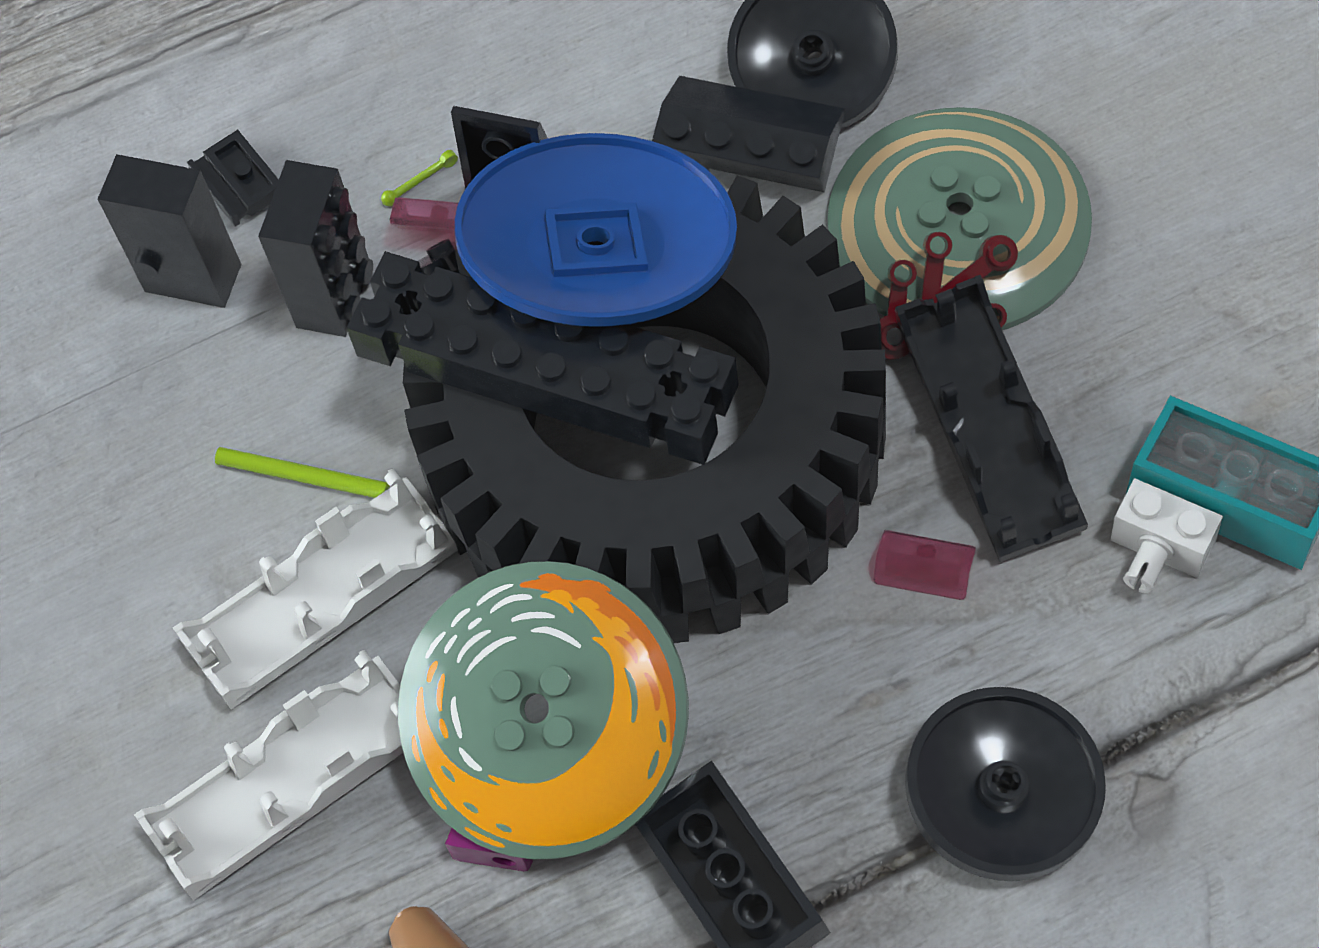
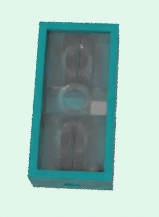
M1170 395L1133 463L1126 494L1135 478L1222 515L1219 535L1302 570L1319 535V457Z

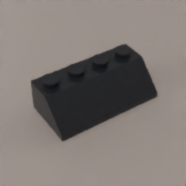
M679 75L661 104L652 141L675 149L709 169L825 193L845 109Z

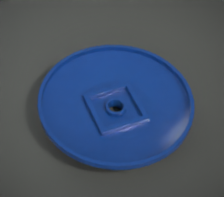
M582 133L543 139L540 143L533 142L514 149L487 165L475 176L463 192L455 215V242L458 254L464 267L480 287L500 302L522 313L551 322L577 326L632 324L654 319L686 306L707 292L720 279L732 259L736 246V213L728 193L714 175L694 159L668 146L650 140L618 134ZM592 241L603 242L602 245H590L587 243Z

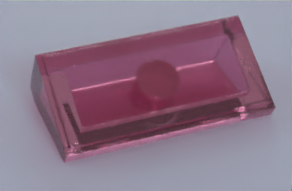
M398 197L394 200L389 219L390 224L400 229L455 234V215L458 203Z
M884 530L876 555L874 583L964 600L968 591L976 547Z

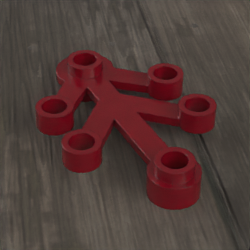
M944 232L930 233L923 242L926 261L921 299L928 300L933 298L934 303H937L935 294L952 289L958 283L980 274L984 278L991 271L1008 270L1015 264L1018 257V248L1015 242L1004 235L988 237L980 246V257L941 287L944 260L952 250V240ZM937 236L941 237L945 242V249L940 254L933 253L930 248L931 240ZM999 244L1004 245L1008 250V256L1002 262H998L993 256V250ZM897 260L888 268V278L891 282L887 315L880 318L882 350L885 349V358L899 359L909 353L903 336L900 343L894 346L890 345L886 339L887 332L890 329L897 328L900 330L896 322L895 307L907 303L908 286L915 281L917 276L916 267L908 260ZM902 264L906 265L910 271L909 278L905 282H899L894 275L895 269ZM991 303L992 308L999 312L998 322L1002 328L1007 320L1006 310L1000 304Z

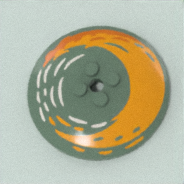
M550 561L527 562L494 570L473 580L448 598L423 627L411 649L405 664L398 700L399 733L405 760L416 785L432 809L449 826L472 842L497 853L526 859H556L589 852L610 843L640 822L658 802L676 772L683 753L689 720V697L682 662L673 640L652 609L624 585L606 575L585 567ZM540 694L547 700L549 711L543 721L532 723L525 715V704L531 696Z

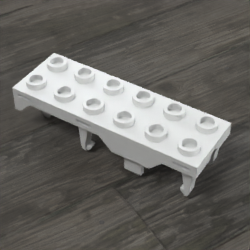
M394 469L388 470V474L384 479L390 488L369 503L349 505L341 512L337 507L333 508L315 521L317 528L304 536L291 557L279 565L272 556L262 557L259 561L263 574L262 577L201 619L180 622L173 627L183 645L230 709L239 705L458 551L454 540L443 522L431 511L426 501L407 477L402 479Z
M365 650L358 652L359 655L356 657L355 662L360 667L342 681L319 686L309 694L303 690L283 704L285 710L271 719L262 735L243 749L238 742L231 744L228 742L224 746L228 760L166 803L141 809L134 814L149 838L165 858L183 889L193 901L404 753L398 724L400 685L379 656L371 659Z

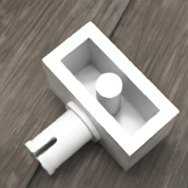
M1134 478L1115 515L1110 540L1137 552L1128 572L1123 578L1126 585L1135 589L1141 574H1144L1138 592L1151 593L1164 564L1198 578L1217 540L1223 516Z

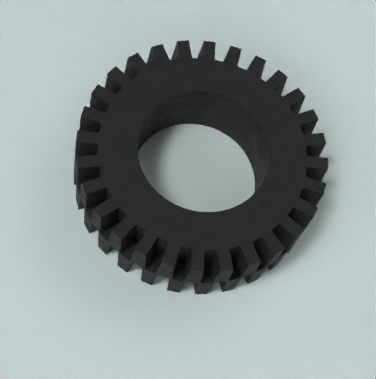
M737 175L727 192L736 213V246L732 259L723 275L707 292L686 306L654 319L627 324L637 328L648 326L679 327L714 337L745 358L760 376L766 387L761 406L742 435L725 451L706 462L705 465L678 475L651 480H623L588 472L557 455L541 440L534 431L536 412L409 373L404 363L402 383L410 408L405 409L404 412L408 432L437 514H440L445 528L454 540L459 555L468 552L478 577L510 565L527 562L550 561L585 567L610 577L636 594L659 618L673 642L680 643L689 642V612L709 608L718 634H722L741 627V597L753 592L766 612L770 614L788 603L790 570L794 569L811 585L828 570L829 538L844 547L848 546L858 531L859 502L871 505L878 486L879 459H884L886 441L885 349L882 350L881 321L876 304L866 305L864 277L854 261L840 267L837 239L823 224L805 236L801 207L785 196H782L763 217L758 183ZM592 241L588 242L587 244L602 245L603 242ZM456 249L455 254L459 274L471 277Z

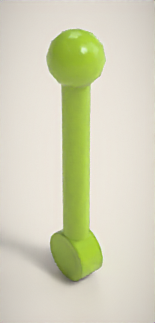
M453 150L445 151L440 156L439 161L395 190L384 191L381 196L382 203L389 207L395 205L398 197L443 167L450 168L458 161V156Z

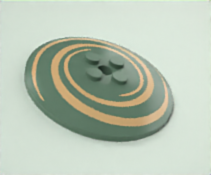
M955 107L928 110L907 116L882 128L861 144L846 161L834 183L828 207V230L837 239L840 267L852 261L855 262L864 277L866 304L875 303L878 313L883 316L887 315L891 285L888 278V268L897 260L912 262L917 271L915 281L908 286L907 303L919 298L921 299L926 261L923 242L930 233L944 232L952 240V250L944 260L941 287L980 257V246L988 237L1004 235L1011 238L1018 248V257L1015 264L1005 271H991L982 278L990 303L1000 304L1006 310L1007 320L1001 328L1002 330L1009 329L1035 317L1065 293L1083 265L1089 247L1092 227L1091 202L1082 175L1067 153L1053 139L1032 125L1006 114L979 108ZM955 202H964L971 207V210L966 214L956 215L950 212L948 207ZM937 236L931 240L930 248L932 252L940 254L944 251L945 242L941 237ZM999 244L994 248L993 256L995 260L1002 262L1007 258L1008 250L1004 245ZM903 264L899 265L894 272L895 278L899 282H905L910 275L908 267ZM993 308L997 320H999V312Z

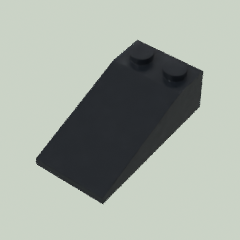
M453 106L451 111L465 189L479 172L499 157L533 142L540 143L541 140L548 138L541 123L537 121Z

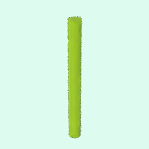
M219 447L215 454V463L217 465L376 498L390 488L389 484L384 481Z

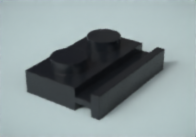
M238 129L203 151L204 156L195 162L192 159L187 161L189 168L201 170L213 200L235 227L240 224L239 220L248 214L253 216L270 205L279 179Z

